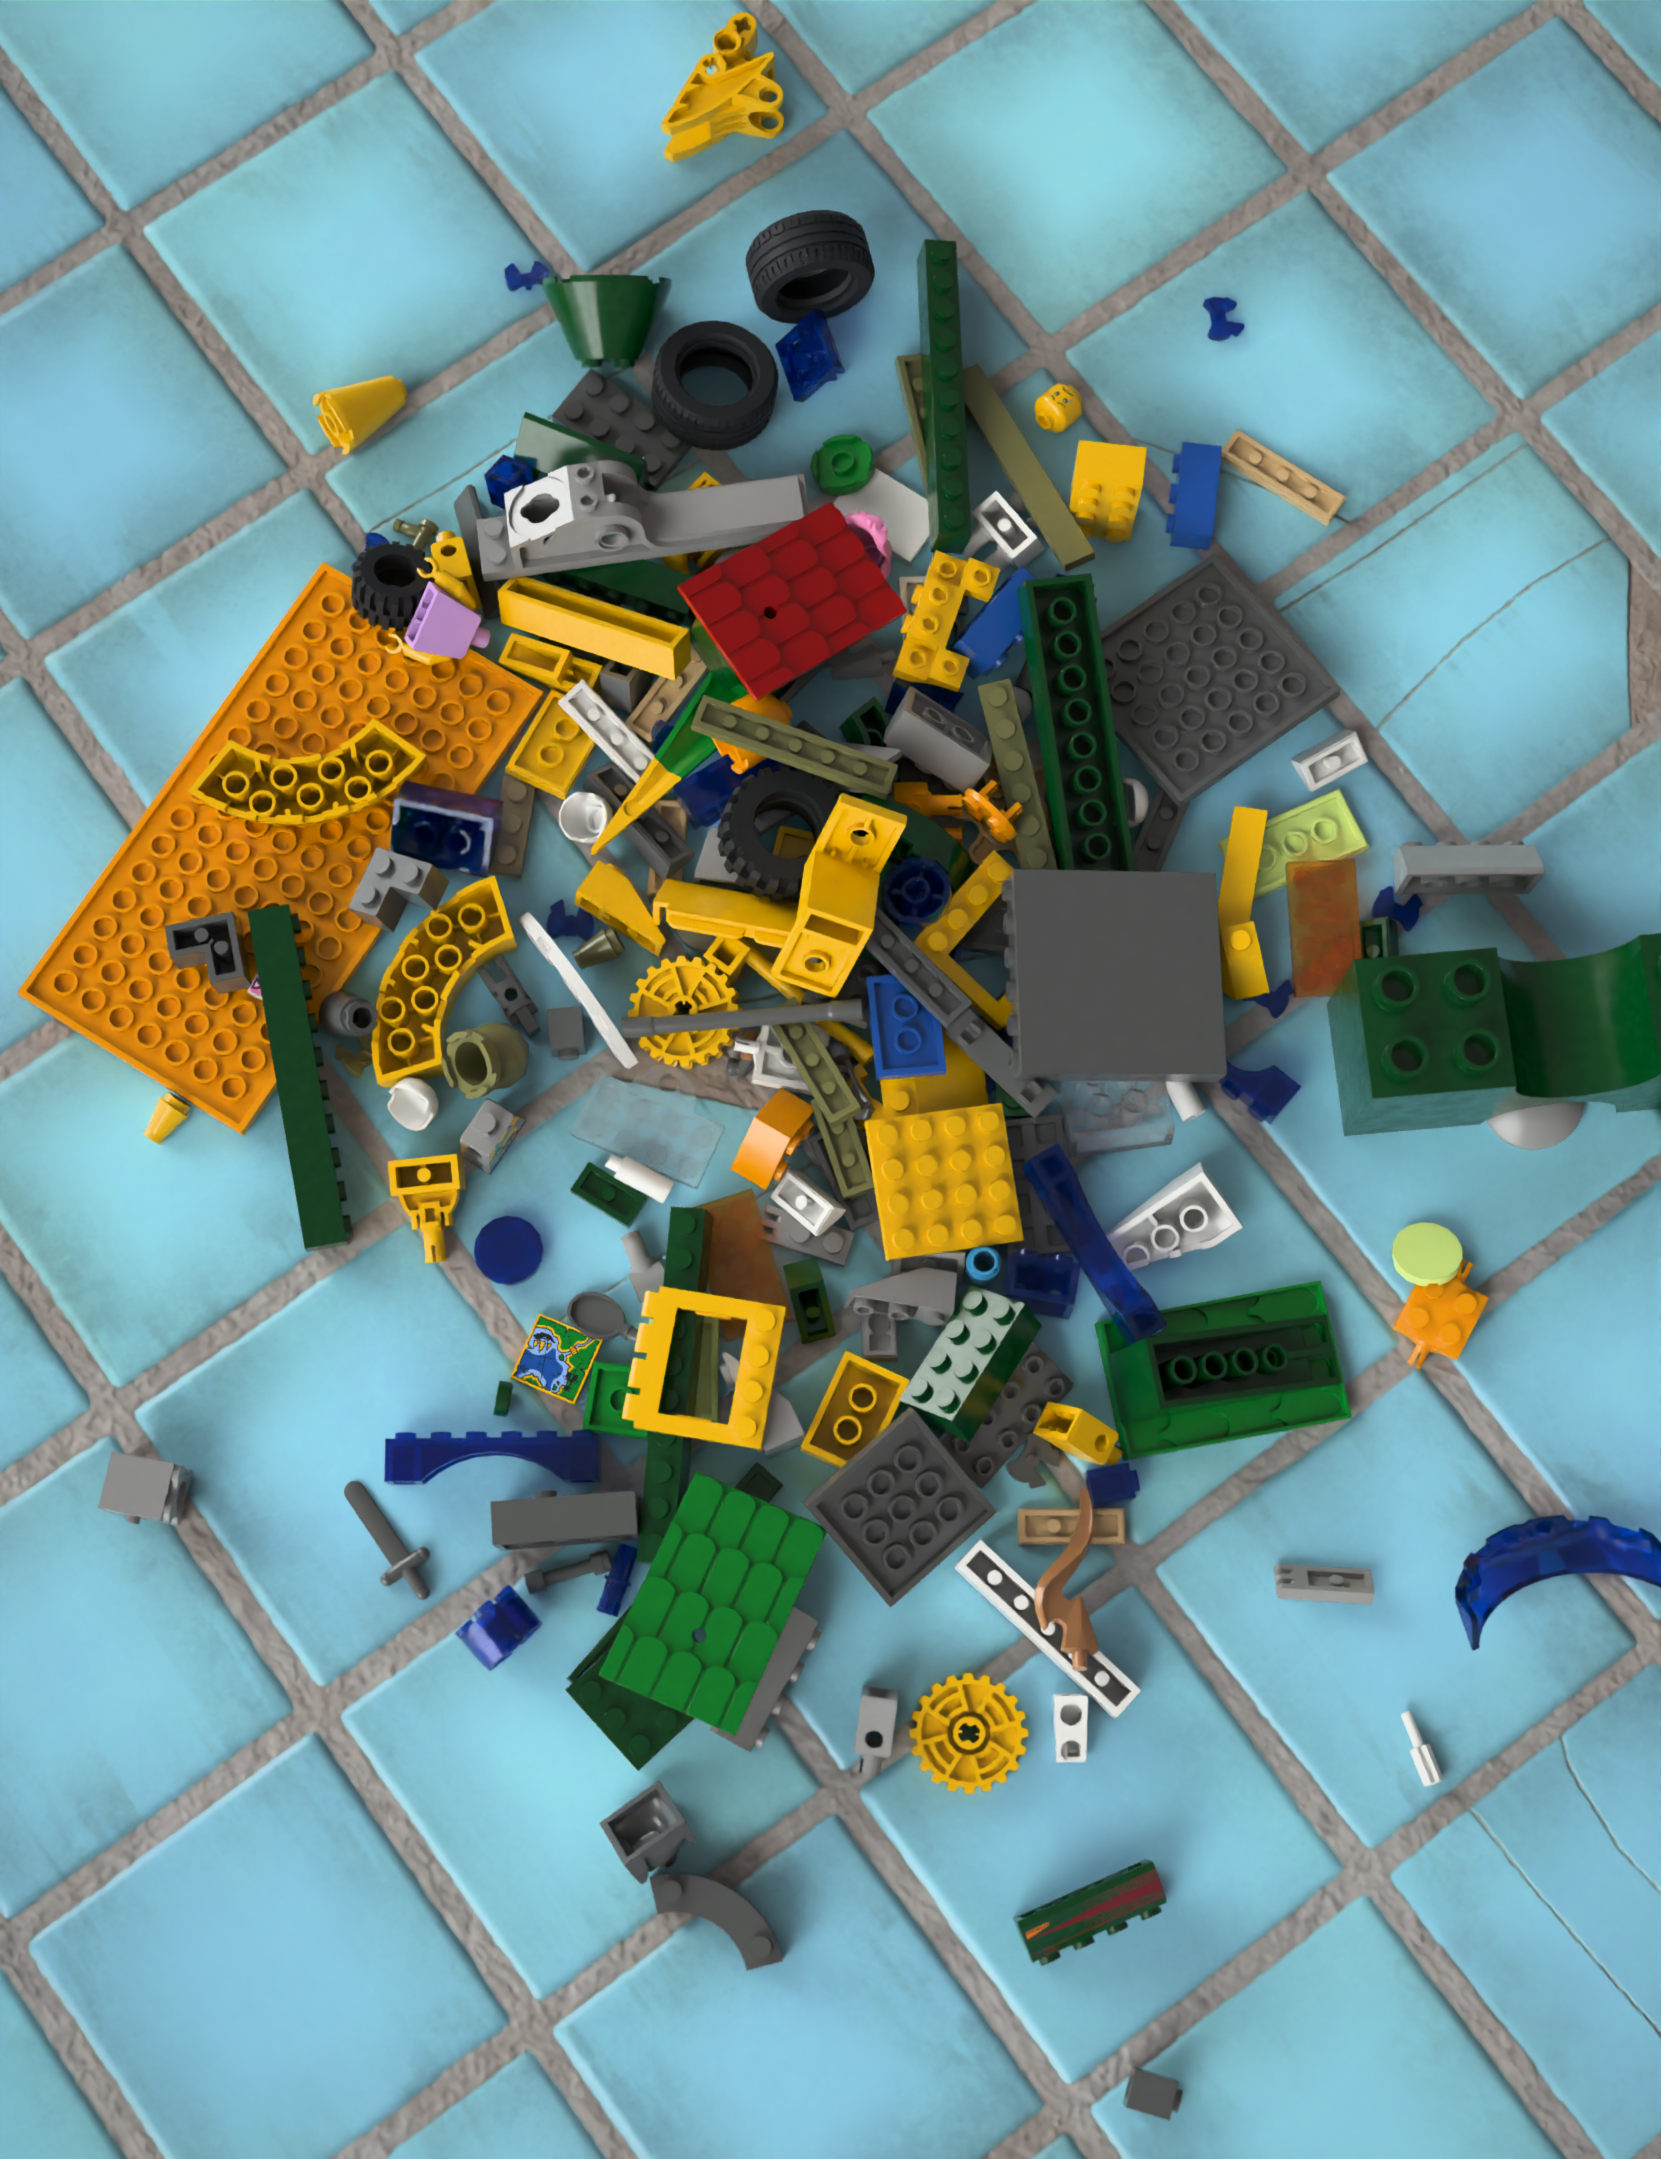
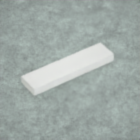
M582 679L558 701V704L636 785L655 757V754Z

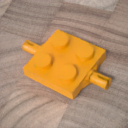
M1462 1259L1457 1275L1445 1284L1429 1283V1286L1415 1284L1393 1327L1394 1330L1408 1336L1416 1344L1407 1363L1413 1366L1418 1354H1420L1415 1365L1417 1369L1422 1368L1421 1366L1429 1352L1441 1353L1457 1361L1489 1299L1472 1290L1465 1283L1474 1266L1468 1262L1465 1270L1461 1273L1467 1260Z

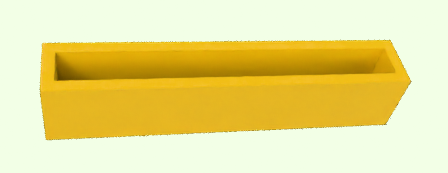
M526 576L510 578L497 591L502 624L672 680H676L691 662L690 631L687 628Z

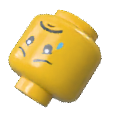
M1055 384L1051 386L1035 402L1034 411L1038 425L1054 433H1061L1068 429L1082 415V398L1079 392L1069 385Z

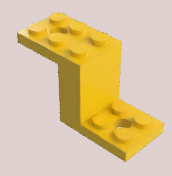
M841 793L804 865L797 919L772 966L771 977L836 999L874 929L880 873L906 826V815ZM856 830H864L869 834L865 835L864 837H860L855 835L853 832ZM812 957H817L822 959L823 961H820L819 963H814L808 959Z

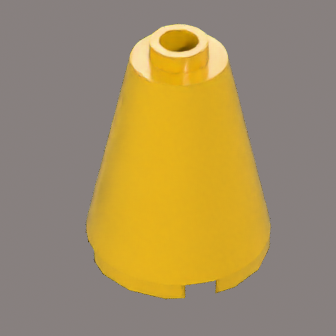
M389 375L321 391L314 396L313 405L314 407L320 405L322 414L318 415L317 418L335 448L342 446L344 448L342 453L347 454L354 451L406 404L405 397L408 396V392L400 379H395Z

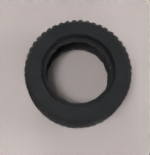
M812 210L785 217L761 231L752 241L746 254L745 264L758 309L771 319L781 323L807 324L837 316L855 306L867 295L875 276V269L863 227L849 215L838 211Z
M715 320L687 325L673 333L672 336H669L656 357L651 394L655 413L670 434H673L674 437L688 445L712 451L730 450L743 446L761 434L772 415L779 377L775 359L767 346L756 335L738 325ZM715 366L726 368L740 377L747 387L748 394L745 398L732 405L719 407L703 404L691 397L683 387L681 379L686 373L697 367Z

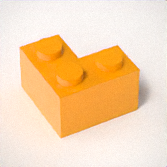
M781 1087L754 1117L730 1169L765 1190L774 1180L780 1182L790 1166L789 1163L785 1162L788 1155L793 1156L801 1141H805L809 1137L815 1126V1123L811 1121L814 1115L812 1105Z

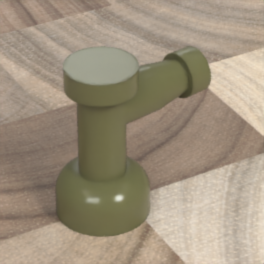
M396 519L393 524V531L414 538L411 544L414 546V550L421 549L423 551L431 536H435L439 530L435 523L427 519H422L418 526L405 523V521Z

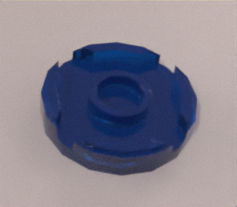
M504 1216L493 1219L481 1229L475 1240L474 1256L476 1264L487 1279L497 1284L514 1286L524 1283L536 1274L542 1262L544 1246L541 1236L531 1223L520 1217Z

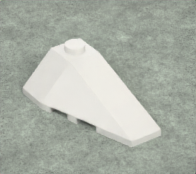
M1199 1162L1172 1180L1088 1247V1251L1107 1277L1147 1266L1151 1262L1169 1257L1171 1259L1182 1256L1183 1253L1200 1248L1204 1250L1214 1247L1243 1228V1225L1219 1186L1203 1164Z

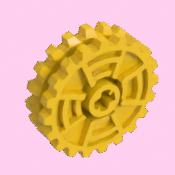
M678 956L677 961L674 963L670 962L668 958L661 960V967L659 969L653 966L647 969L649 976L646 980L638 979L636 985L640 989L638 993H631L629 1000L634 1003V1008L628 1010V1018L682 1015L680 1009L683 1006L690 1009L689 1014L742 1010V1008L735 1003L740 999L738 991L730 988L733 982L725 973L720 975L721 970L712 963L706 966V962L702 958L694 957L692 962H690L689 959H686V956ZM741 1027L657 1034L650 1037H641L638 1044L646 1052L651 1050L649 1056L658 1062L664 1060V1064L675 1069L680 1063L686 1070H691L694 1068L695 1063L705 1067L710 1065L709 1058L715 1056L717 1059L723 1057L722 1049L725 1046H733L735 1041L731 1036L733 1032H740Z
M964 1673L961 1680H957L954 1675L945 1678L946 1685L941 1686L937 1682L930 1687L932 1694L929 1697L922 1695L918 1700L922 1706L921 1710L912 1712L911 1719L916 1722V1727L909 1730V1737L916 1739V1745L911 1748L913 1755L921 1756L922 1761L919 1767L922 1772L930 1770L933 1773L931 1780L936 1784L942 1781L947 1782V1790L955 1792L959 1786L963 1787L966 1794H974L975 1787L978 1786L983 1792L992 1790L991 1782L996 1781L999 1784H1003L1007 1781L1005 1773L1008 1770L1016 1771L1020 1766L1016 1762L1017 1755H1025L1026 1747L1021 1745L1022 1738L1028 1737V1729L1021 1727V1721L1026 1718L1024 1711L1016 1710L1015 1704L1018 1702L1016 1696L1011 1695L1007 1697L1004 1694L1006 1686L1001 1682L995 1686L991 1685L989 1676L981 1675L979 1680H974L972 1673ZM965 1723L968 1727L976 1726L978 1733H974V1736H977V1739L973 1743L970 1740H960L959 1733H963V1731L959 1730L962 1724Z

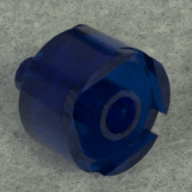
M511 1585L505 1587L494 1598L495 1604L489 1599L474 1612L475 1622L470 1619L455 1633L489 1671L506 1660L512 1654V1651L520 1644L525 1643L542 1625L538 1616Z

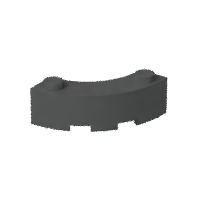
M664 1873L649 1877L657 1914L682 1912L694 1914L713 1922L735 1943L742 1955L747 1970L784 1960L780 1944L767 1919L747 1897L736 1889L715 1879L693 1873Z

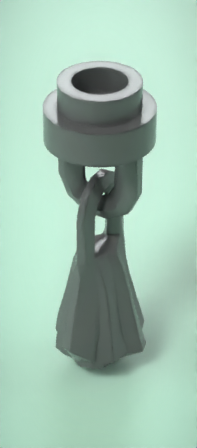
M841 1041L828 1045L826 1050L848 1086L847 1080L851 1079L853 1085L849 1086L861 1106L862 1112L853 1118L855 1120L870 1119L875 1109L854 1076V1067L850 1061L852 1053L849 1047L843 1045ZM845 1063L847 1068H843L841 1071L839 1065Z

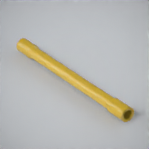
M743 937L738 939L751 949L745 962L787 999L795 997L799 1005H801L805 991L799 986L771 977L774 964ZM814 1021L837 1042L841 1041L843 1045L848 1046L852 1057L864 1067L874 1058L873 1047L840 1021Z

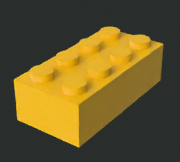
M1079 440L1068 509L1087 539L1091 537L1105 538L1106 541L1112 543L1130 541L1143 486L1146 447Z

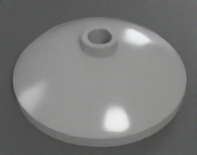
M1584 1102L1560 1103L1521 1109L1498 1115L1486 1120L1491 1130L1508 1144L1527 1150L1546 1149L1561 1143L1572 1134L1582 1118Z

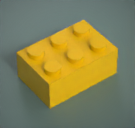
M845 1350L801 1444V1452L840 1469L893 1422L901 1404L899 1398L910 1383V1380Z

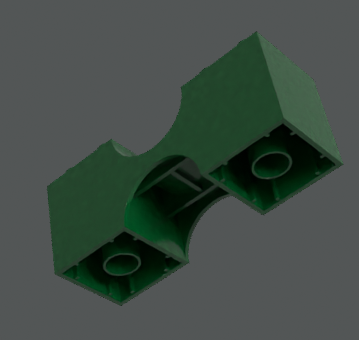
M1661 933L1639 935L1624 945L1600 953L1554 961L1523 962L1507 960L1498 956L1497 947L1354 959L1327 1003L1344 1136L1479 1125L1490 1118L1512 1111L1560 1103H1609L1615 1105L1616 1113L1661 1109Z

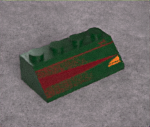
M1145 1859L1013 1918V1921L1030 1961L1033 1963L1039 1960L1042 1966L1061 1957L1059 1951L1073 1945L1076 1951L1094 1943L1093 1935L1104 1930L1107 1931L1109 1936L1128 1927L1126 1921L1140 1915L1141 1920H1146L1161 1913L1160 1905L1167 1903V1899L1153 1861Z

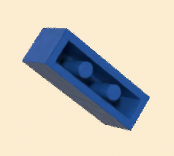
M1183 442L1180 454L1174 453L1172 473L1177 474L1176 484L1171 483L1168 503L1174 504L1173 514H1167L1165 533L1171 534L1170 546L1209 550L1213 538L1222 446Z

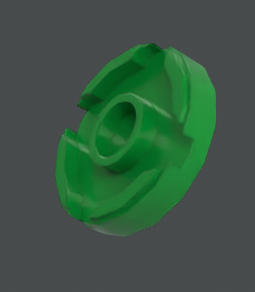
M841 434L829 438L823 443V447L819 451H815L810 468L815 483L822 491L831 495H848L859 491L868 484L874 475L876 460L871 446L862 441L860 437Z

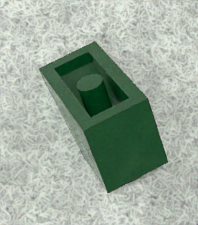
M817 1257L783 1265L802 1344L836 1336L827 1292Z

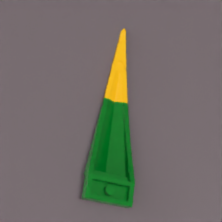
M709 671L647 769L592 846L591 856L604 848L718 750L712 737L691 730L692 722L703 695L730 704L749 694L742 682L725 693ZM784 685L783 687L779 688L778 690L772 692L771 694L776 697V695H777L786 685Z

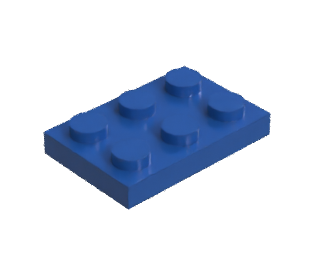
M893 975L866 977L876 1081L945 1075L946 1062L941 1023Z

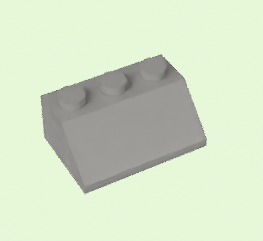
M912 686L907 690L889 722L883 739L888 748L901 749L902 756L905 755L913 760L918 769L924 773H933L938 776L949 789L955 792L961 791L964 793L968 788L973 789L991 763L993 748L988 735Z

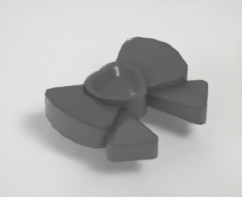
M1034 1433L1029 1434L1026 1439V1448L1022 1450L1018 1459L1006 1465V1470L1013 1479L1022 1483L1029 1482L1031 1489L1045 1486L1046 1482L1034 1467L1040 1464V1460L1058 1467L1060 1465L1059 1452L1057 1450L1052 1451L1048 1441Z

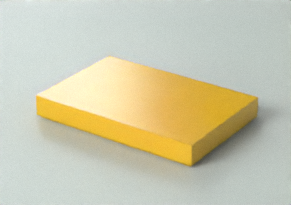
M551 689L506 765L505 772L565 800L597 744L558 704V701L565 695Z

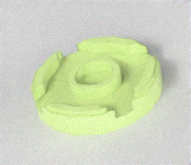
M1420 1222L1408 1225L1397 1234L1393 1242V1265L1404 1279L1419 1286H1429V1283L1445 1284L1457 1275L1461 1267L1462 1246L1456 1235L1448 1228L1438 1224Z

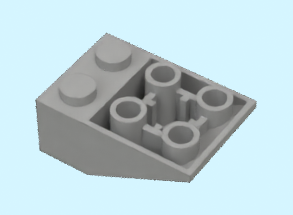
M728 1352L722 1353L724 1363L719 1365V1368L730 1390L736 1386L740 1362ZM774 1388L772 1390L762 1450L755 1449L757 1454L764 1451L767 1459L802 1444L805 1438V1433L791 1402Z

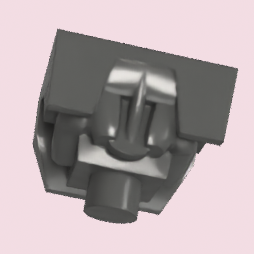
M660 1780L599 1823L623 1865L641 1884L647 1881L648 1871L652 1872L659 1866L662 1868L671 1866L676 1861L677 1853L680 1852L679 1848L686 1839L692 1844L697 1841Z

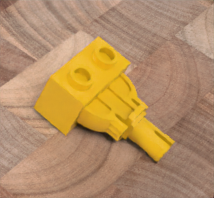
M449 1154L387 1161L391 1196L399 1197L404 1211L411 1217L412 1230L421 1228V1232H423L425 1263L447 1261L444 1240L445 1226L454 1225L452 1213L458 1205L460 1190H466L463 1155Z

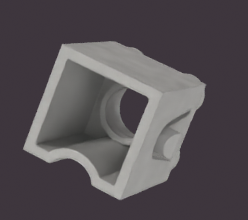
M112 1451L98 1508L110 1513L124 1515L130 1523L139 1525L140 1519L179 1526L184 1514L185 1498L192 1481V1470L175 1463Z

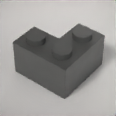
M377 847L348 908L366 924L394 932L407 903L436 911L450 881L433 864Z
M232 911L164 926L170 959L179 970L207 964L210 984L218 994L246 989L251 986L252 982L241 923Z

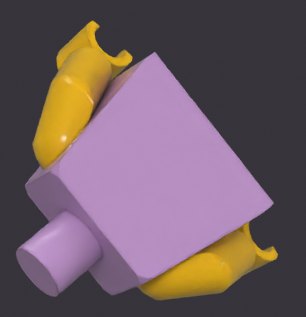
M432 557L424 558L432 564L433 570L430 574H427L423 569L417 568L418 574L424 578L433 577L435 583L428 582L406 634L396 630L388 634L390 637L398 640L399 647L388 643L385 645L386 650L392 654L398 653L401 650L409 658L426 665H433L450 661L452 658L461 659L465 657L470 644L484 649L489 643L491 632L479 626L481 615L475 609V599L461 581L446 570H439V563L436 559Z

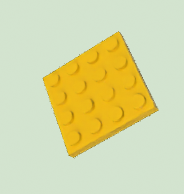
M1002 1103L864 1122L886 1261L1024 1241Z

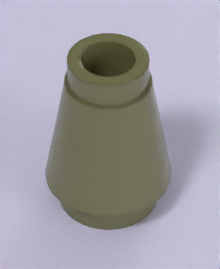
M613 927L607 930L602 928L578 947L577 950L573 951L572 954L582 970L586 967L619 958V954L624 952L625 948Z

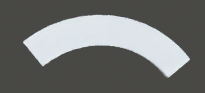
M529 912L521 916L519 922L528 937L550 965L556 967L561 974L563 982L579 1004L582 1003L586 1008L593 1024L615 1057L625 1068L630 1069L636 1065L638 1061L627 1043L562 951Z

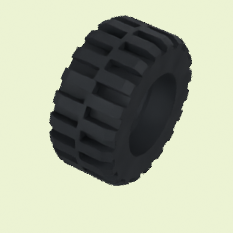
M778 765L775 772H772L770 767L760 769L756 777L750 774L742 781L740 787L735 788L722 813L717 837L721 839L718 845L719 854L727 858L724 866L729 874L734 871L736 872L738 877L735 882L742 888L748 884L754 888L753 895L761 898L763 893L771 895L770 901L781 902L784 896H788L790 902L799 901L804 865L809 855L797 859H786L770 853L759 842L754 830V822L760 813L768 810L784 809L799 815L809 825L816 844L840 795L834 786L827 788L824 785L825 778L817 775L814 778L807 775L808 772L798 768L796 771H790L789 765Z

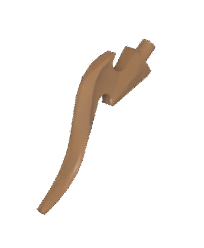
M1088 1488L1080 1489V1512L1074 1535L1062 1554L1038 1581L1034 1597L1035 1611L1043 1631L1048 1628L1049 1622H1057L1062 1626L1061 1652L1072 1653L1073 1670L1075 1671L1087 1670V1655H1094L1099 1651L1098 1642L1083 1598L1078 1597L1074 1600H1068L1062 1592L1067 1581L1087 1555L1092 1541L1093 1513Z

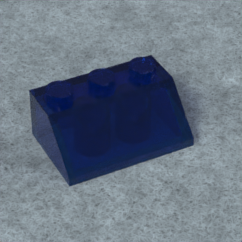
M406 781L394 797L390 851L433 864L436 868L488 878L501 832L504 801Z

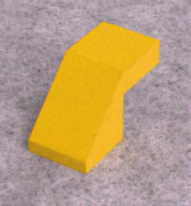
M717 936L703 957L707 959L706 966L712 963L721 970L720 975L725 973L733 982L730 986L731 988L736 982L751 949L738 939Z

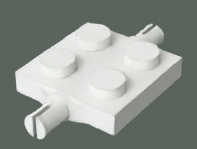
M771 1025L761 1026L760 1035L756 1041L736 1036L733 1051L753 1054L754 1071L751 1083L778 1089L782 1087L787 1091L812 1096ZM812 1025L826 1048L829 1045L830 1035L821 1027ZM845 1063L839 1065L841 1071L843 1068H847Z

